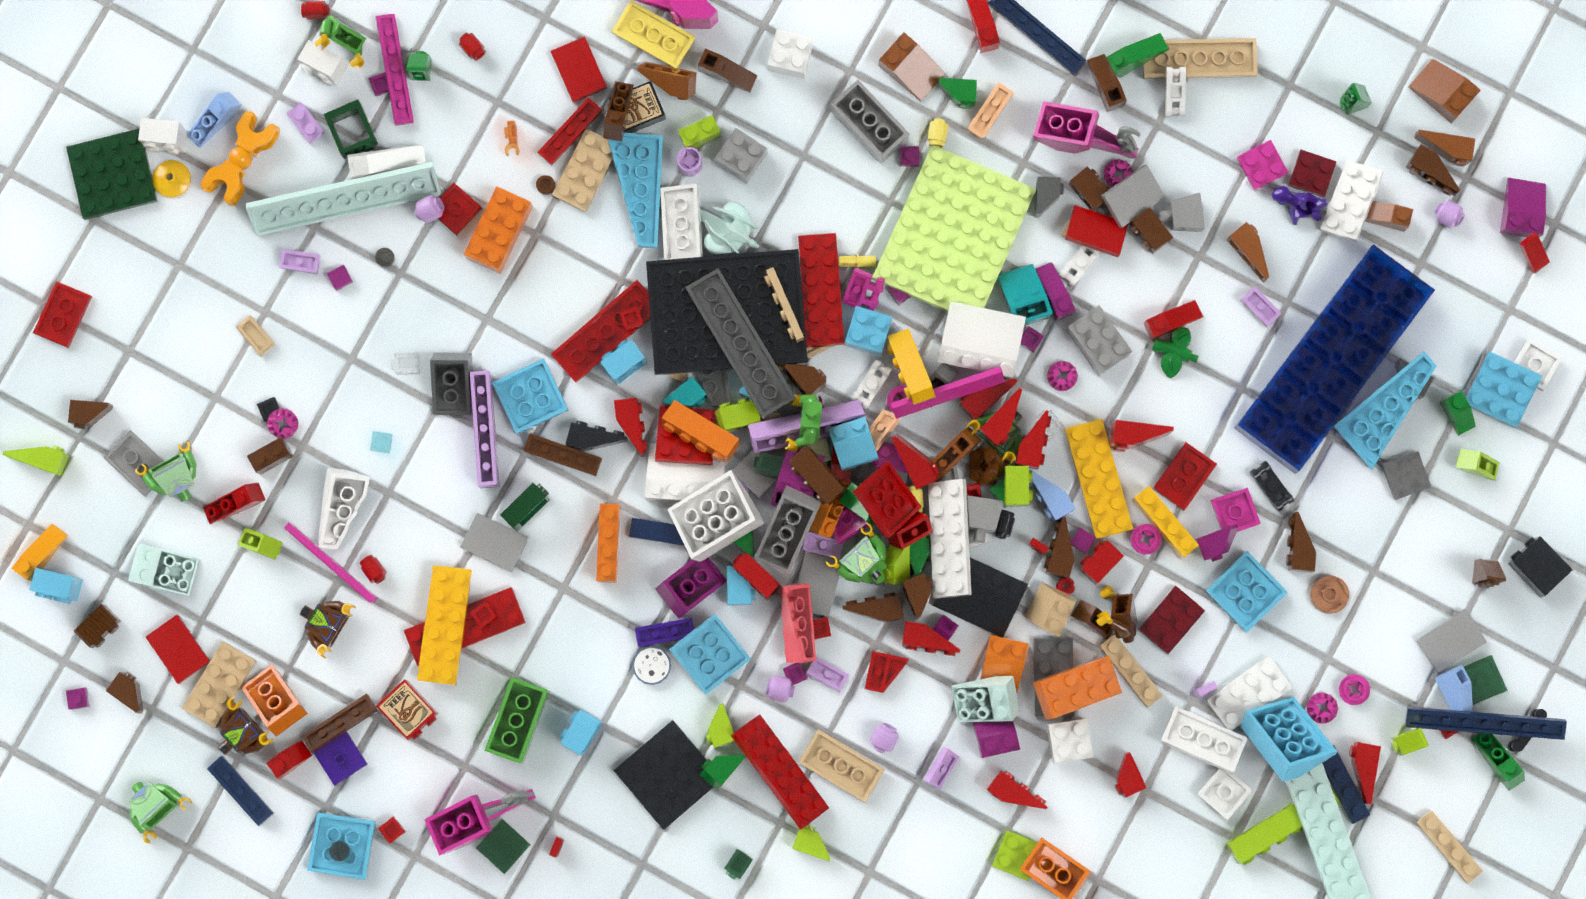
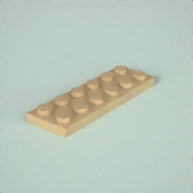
M1256 38L1165 40L1169 50L1143 65V79H1166V67H1172L1173 69L1186 67V78L1257 77Z

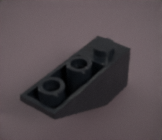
M577 420L576 423L571 422L565 445L578 450L589 451L628 441V438L624 436V432L614 430L613 433L607 432L605 427L595 425V428L587 426L588 423Z

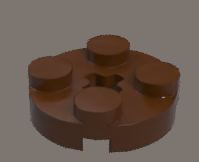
M982 446L970 452L969 477L972 481H976L981 485H991L996 482L997 477L1002 475L1003 459L1001 455L997 454L995 448ZM984 463L988 464V468H984Z

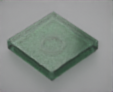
M1492 655L1463 666L1471 680L1473 705L1508 691Z
M501 819L492 829L493 831L481 841L476 849L502 873L506 874L531 844L504 819Z

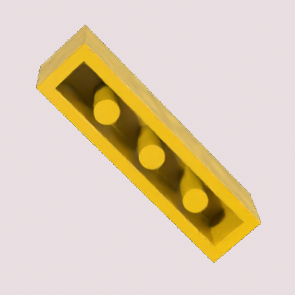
M909 328L887 336L889 344H886L889 354H893L895 357L892 359L895 369H900L901 373H898L901 384H906L904 391L907 399L911 398L915 405L934 398L933 386Z
M1150 486L1132 499L1133 503L1149 522L1158 529L1161 536L1180 559H1183L1199 546Z

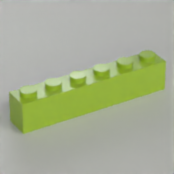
M1334 794L1335 800H1336L1337 805H1338V804H1340V802H1339V800L1337 799L1336 795ZM1294 802L1225 843L1237 864L1243 863L1246 865L1254 860L1253 856L1256 854H1265L1271 850L1270 846L1274 843L1279 845L1286 841V836L1292 832L1295 835L1303 830Z

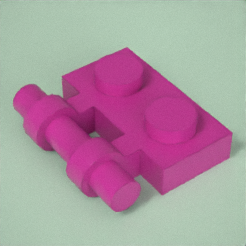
M855 267L842 302L854 308L865 304L867 305L866 309L874 311L879 303V295L884 290L883 284L885 279L878 277L876 283L871 282L872 274ZM867 290L873 291L871 297L866 296Z

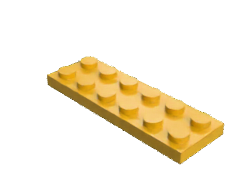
M1099 419L1065 428L1094 536L1096 539L1133 530L1103 420Z
M433 565L417 681L448 685L457 684L472 576L471 569Z

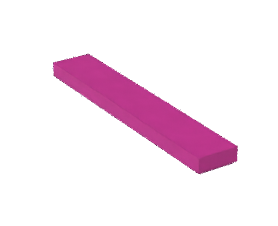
M395 14L376 16V24L395 126L413 124L414 119Z
M1000 366L934 388L935 397L914 405L911 398H904L891 403L897 419L1004 383L1005 379Z
M287 523L284 527L286 531L368 602L375 603L378 597L318 547L295 525Z

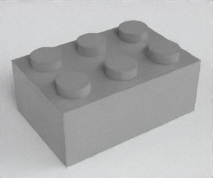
M1100 305L1069 325L1066 329L1098 376H1101L1133 352Z

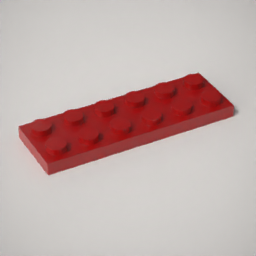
M836 233L798 236L806 346L811 348L845 345Z
M636 280L551 353V356L575 383L595 368L603 360L602 357L606 353L613 352L621 342L627 340L642 327L640 326L626 332L619 314L620 312L637 306L643 323L646 324L650 320L648 291Z
M512 587L467 605L461 649L526 623ZM487 601L497 618L485 627L480 628L470 612ZM425 622L404 630L417 666H419Z
M760 714L731 735L800 830L829 809V806Z

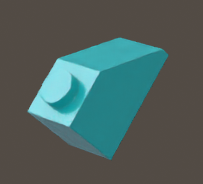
M691 377L662 401L665 406H670L676 400L687 408H694L695 406L699 408L706 402L707 394L696 380Z

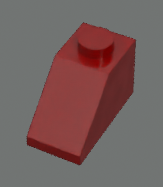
M301 740L280 752L266 764L277 779H282L313 755Z
M1131 752L1125 753L1115 779L1117 784L1114 785L1118 795H1123V798L1147 788Z

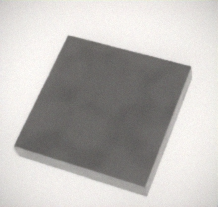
M1418 451L1381 464L1394 500L1431 488Z

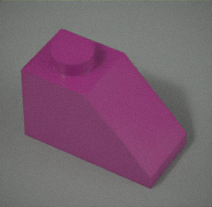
M1237 524L1196 539L1204 561L1209 559L1212 562L1223 558L1222 554L1229 552L1238 530Z

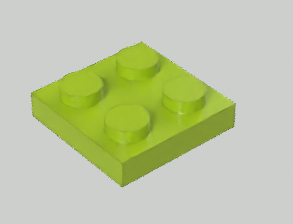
M1006 830L992 866L1029 881L1030 877L1019 869L1037 845V842Z

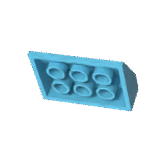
M1295 697L1245 712L1241 728L1282 782L1302 776L1337 753V750Z

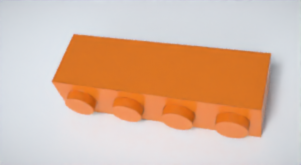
M676 400L673 401L662 417V425L666 431L678 434L683 441L693 443L698 450L708 452L718 462L723 461L727 464L739 447V438Z
M600 503L597 582L617 583L621 510L619 504Z

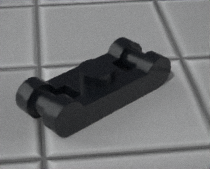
M1264 461L1260 464V467L1252 469L1250 475L1274 508L1280 512L1286 504H1291L1295 500L1273 472L1269 463ZM1263 473H1266L1268 476L1265 480L1261 478ZM1281 493V495L1283 496V498L1280 499V500H1277V498H1276L1275 496H1276L1277 494Z
M1535 709L1531 712L1530 716L1546 718L1547 712L1544 709ZM1518 736L1516 740L1508 743V749L1512 752H1520L1532 737Z

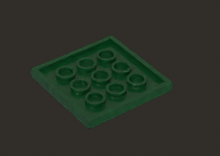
M140 128L66 147L84 220L158 202L146 147L138 141Z

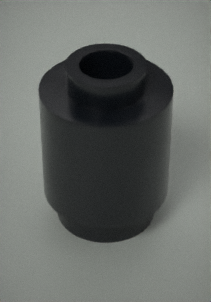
M1001 510L997 528L993 532L995 537L1006 539V537L1011 536L1015 522V514L1013 512Z

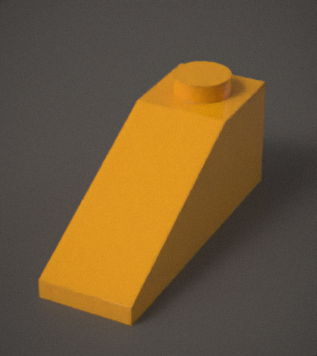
M51 524L20 556L11 569L26 580L32 581L35 568L43 569L68 534L54 524Z

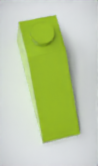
M55 445L53 449L45 446L3 451L2 454L60 477L69 458V455L64 453L65 449Z

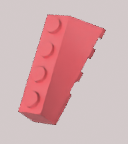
M810 583L781 585V616L783 620L786 663L815 661L816 650Z

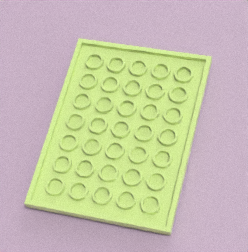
M932 144L873 274L872 280L877 281L878 277H882L885 279L884 285L904 292L911 297L946 312L949 310L950 301L984 308L1036 189Z

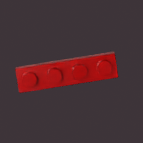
M588 97L537 153L552 166L603 110Z

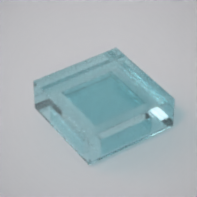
M373 431L370 450L390 453L393 434Z

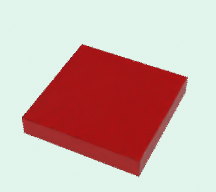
M453 183L440 197L444 210L438 220L457 236L481 211L482 207L458 185Z

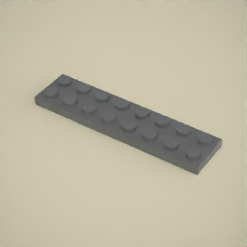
M719 268L686 286V291L762 419L793 402L796 397Z

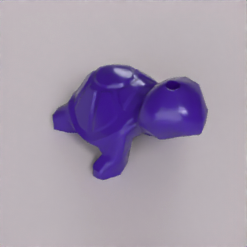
M1285 186L1275 189L1271 194L1272 199L1277 201L1279 205L1289 206L1293 225H1297L1300 218L1309 216L1319 221L1321 219V209L1328 204L1326 199L1318 198L1311 193L1292 194Z

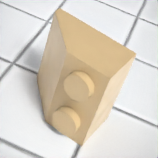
M1041 582L1025 617L1041 629L1060 637L1077 598Z

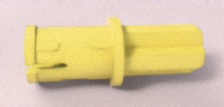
M859 254L857 256H839L838 265L839 267H857L858 269L859 267L876 268V256H859Z

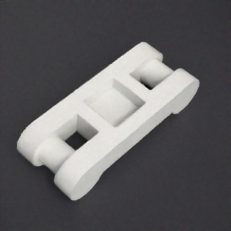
M1166 67L1165 116H1171L1172 114L1185 116L1186 67H1179V69ZM1173 76H1179V82H1173ZM1172 102H1179L1178 107H1172Z
M1081 246L1059 273V276L1062 279L1068 280L1069 284L1074 287L1101 252ZM1086 249L1093 252L1090 257L1084 253ZM1071 268L1077 272L1075 276L1069 272Z
M876 359L850 399L851 401L860 400L862 408L865 410L868 409L893 370L891 367L881 364L882 361ZM877 370L883 373L881 378L874 375ZM863 391L869 395L867 399L861 396Z

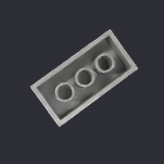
M859 80L855 81L830 104V111L881 164L909 139L910 133Z
M786 485L754 559L789 575L821 502Z

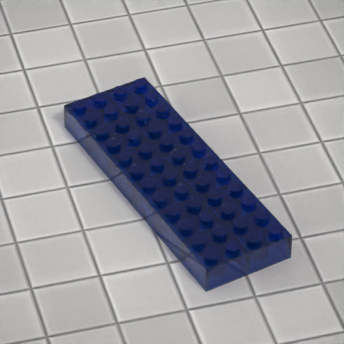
M1373 244L1234 426V429L1293 473H1298L1435 289Z

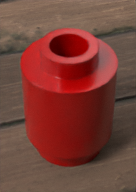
M306 1V3L301 4L302 18H307V20H324L326 16L330 15V7L326 5L325 1Z
M465 33L459 38V46L470 59L477 61L485 55V46L473 33Z
M369 555L360 561L361 570L370 583L379 584L386 579L387 571L377 557Z

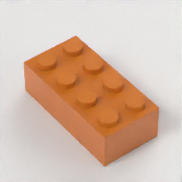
M496 186L464 252L466 259L501 274L533 208L532 203Z
M1110 656L1100 657L1032 682L1045 719L1057 718L1122 693Z

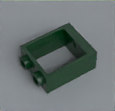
M358 99L323 114L343 159L347 158V155L371 151L378 145L362 104ZM359 113L369 138L344 148L334 123Z
M532 483L500 516L518 532L550 501L547 497L549 492L540 483L537 486Z

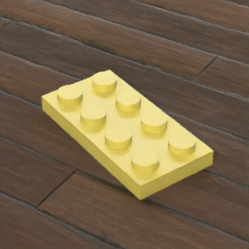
M630 0L612 30V34L674 68H679L696 39L692 34Z

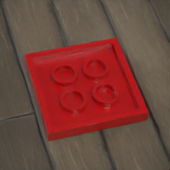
M660 406L655 462L713 465L711 454L706 451L701 452L693 443H687L678 434L670 433L663 428L662 417L670 406ZM689 408L716 424L715 411L717 409Z
M889 460L884 462L852 491L886 539L891 537L922 508Z

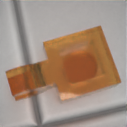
M507 121L508 127H504L505 138L509 139V143L505 146V153L509 156V150L514 148L516 149V155H519L516 122Z

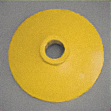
M168 160L161 163L153 173L154 187L165 197L173 198L186 192L191 182L188 168L176 160ZM172 174L173 179L167 180V176Z

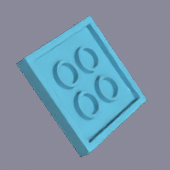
M1488 351L1466 399L1471 407L1517 428L1542 375Z
M544 358L492 382L516 435L569 411Z
M1248 551L1244 552L1205 591L1245 633L1288 593Z
M715 613L669 649L705 695L751 659Z
M317 812L307 871L366 880L376 821Z

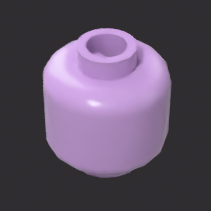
M433 195L417 201L416 217L426 223L440 218L444 210L443 202L439 197Z
M1450 200L1444 202V204L1440 203L1435 210L1437 222L1450 229L1455 226L1458 227L1465 217L1463 208Z
M773 676L772 679L768 680L766 694H768L770 700L785 703L789 697L793 698L795 686H791L792 681L789 678Z
M883 723L875 727L870 738L871 743L874 745V750L884 753L894 749L899 738L896 732L897 729L894 726Z

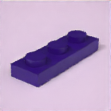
M692 618L637 627L635 628L638 647L681 640L694 630Z

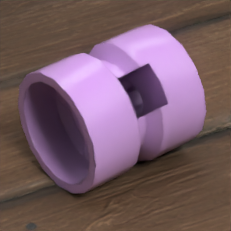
M683 148L677 155L678 168L684 176H696L702 169V158L700 152L695 148Z

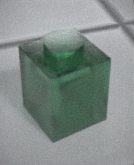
M761 452L759 457L755 456L753 467L756 468L755 474L777 479L783 457Z
M737 848L724 867L727 870L725 874L734 880L736 878L741 879L753 858Z

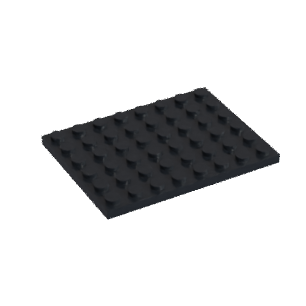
M798 249L646 261L655 376L733 369L685 289L686 286L718 268L776 366L808 363ZM772 267L776 272L804 336V340L796 343L795 338H790L787 331L790 328L787 321H783L779 312L782 311L780 304L776 305L772 296L775 292L772 286L768 287L764 277L767 276L766 270Z

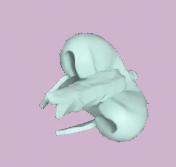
M734 202L726 204L723 209L713 207L714 210L722 212V219L700 209L701 222L705 223L706 229L709 232L704 238V247L710 254L715 256L740 254L738 250L744 244H748L752 248H759V244L749 238L751 229H759V227L752 223L749 212L743 205Z

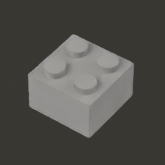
M735 128L715 157V164L747 184L768 154L767 147Z

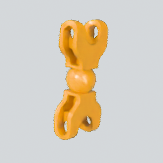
M246 111L236 125L238 139L235 144L238 147L230 151L229 161L225 160L222 165L210 168L200 184L201 189L208 193L213 192L218 185L226 184L227 190L224 195V201L229 206H235L245 192L243 177L246 173L243 170L252 164V155L256 157L259 152L272 148L280 135V128L274 124L268 125L262 132L255 133L254 127L257 117L252 111Z

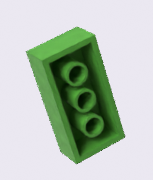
M511 677L484 751L519 764H524L550 691Z

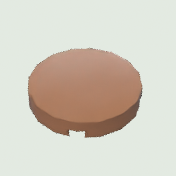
M1332 575L1320 577L1313 583L1310 589L1311 602L1322 613L1332 614L1339 612L1348 603V586L1339 577Z

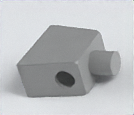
M1200 193L1172 200L1168 204L1169 210L1159 211L1160 221L1171 222V229L1173 231L1202 232L1205 229Z
M967 496L968 530L974 531V542L985 543L986 533H993L996 530L1003 501Z

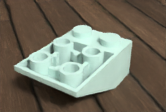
M138 544L128 581L189 596L199 559Z
M994 676L951 686L958 722L1013 721L1020 712L1014 676Z

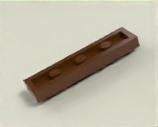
M531 433L524 448L525 453L595 477L602 462L601 457Z
M366 693L301 737L309 751L313 754L378 710L370 696Z

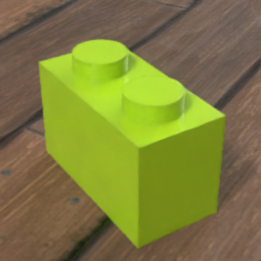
M713 115L678 130L684 148L692 147L696 149L721 137V132Z
M748 398L737 401L738 404L731 405V403L719 405L720 408L715 411L718 426L727 432L748 428L749 424L761 422L757 408Z
M1005 466V507L1029 506V502H1033V490H1029V482H1032V471H1029V466Z

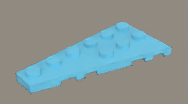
M624 133L622 142L608 139L637 247L657 249L663 136Z
M1425 352L1416 357L1334 425L1371 470L1437 367Z

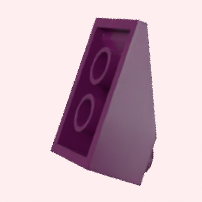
M1508 177L1500 233L1527 238L1535 232L1540 238L1544 234L1546 220V184Z
M709 557L701 562L692 559L664 580L655 590L676 617L680 619L726 583L727 580Z

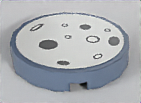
M649 646L637 652L632 666L638 680L645 684L655 685L668 677L671 670V661L664 650L659 647Z

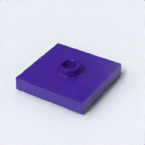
M348 732L343 733L314 752V755L334 786L368 765Z

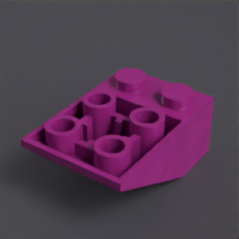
M798 448L796 452L787 450L770 505L777 507L786 485L813 498L815 497V490H810L803 483L805 479L801 475L797 476L790 468L792 465L789 461L801 449ZM817 454L820 457V459L824 462L825 456Z

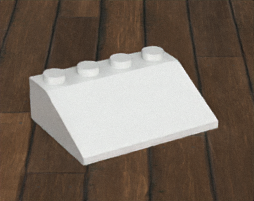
M950 301L938 362L983 372L1001 366L1003 376L1013 378L1026 317Z
M650 443L645 499L680 502L724 475L725 463L723 461L718 462L714 458L713 465L655 462L656 443Z
M732 470L667 509L691 559L699 562L764 524L755 504Z

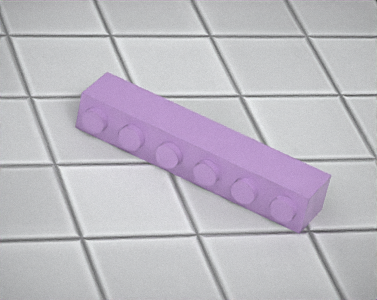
M489 370L470 372L478 487L480 489L500 487L492 374Z
M860 400L822 408L819 439L830 437L828 428L865 417ZM802 413L749 424V438L754 454L786 447L789 445L785 443L788 438L796 441L800 437Z

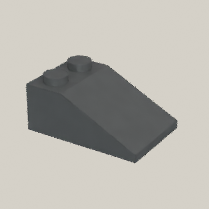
M434 353L430 359L433 415H471L470 372H473L472 353Z

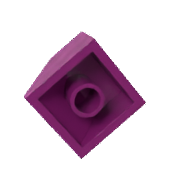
M1013 721L973 722L981 758L1021 750Z

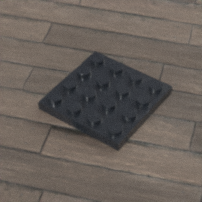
M674 720L613 770L663 830L714 788L699 775L703 771L701 766L707 759Z

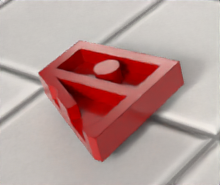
M872 651L864 689L884 693L907 664L909 658Z

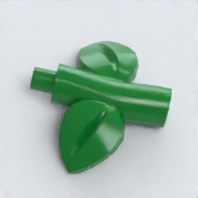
M1182 327L1174 330L1170 335V341L1156 338L1152 351L1164 354L1160 362L1161 368L1170 379L1178 374L1182 367V361L1196 363L1199 356L1192 354V350L1186 348L1191 342L1189 328Z

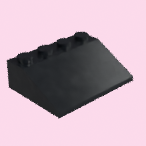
M970 557L971 595L935 599L933 606L1003 638L1028 584Z

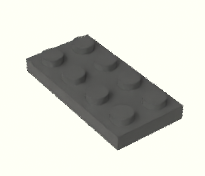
M1073 638L1033 639L1034 682L1073 668ZM1034 688L1035 716H1044ZM1074 711L1062 716H1074Z

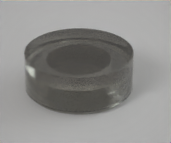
M381 248L376 252L375 260L381 267H390L395 261V255L391 249Z
M335 842L330 847V856L335 861H344L350 855V847L345 842Z

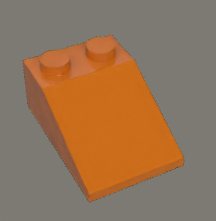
M990 635L980 679L994 676H1014L1017 693L1029 643Z
M273 664L241 687L266 727L276 737L308 714Z
M1042 837L1019 869L1059 899H1075L1092 874L1089 869Z

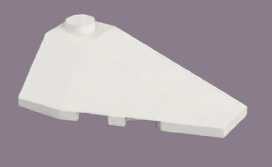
M423 144L347 155L351 180L426 163Z
M327 467L318 547L338 549L353 517L355 518L360 504L366 498L370 477L349 470Z

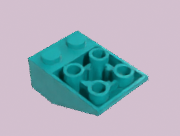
M1033 264L999 274L997 279L1009 314L1026 317L1024 326L1051 318L1053 312Z

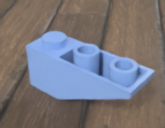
M230 92L217 94L187 136L199 148H202L233 118L242 104Z
M1032 471V482H1029V486L1033 485L1036 490L1034 495L1039 503L1043 502L1046 507L1044 512L1049 520L1053 519L1055 522L1076 509L1064 490Z
M1463 665L1445 671L1435 677L1437 685L1441 689L1446 703L1451 710L1473 712L1471 680Z

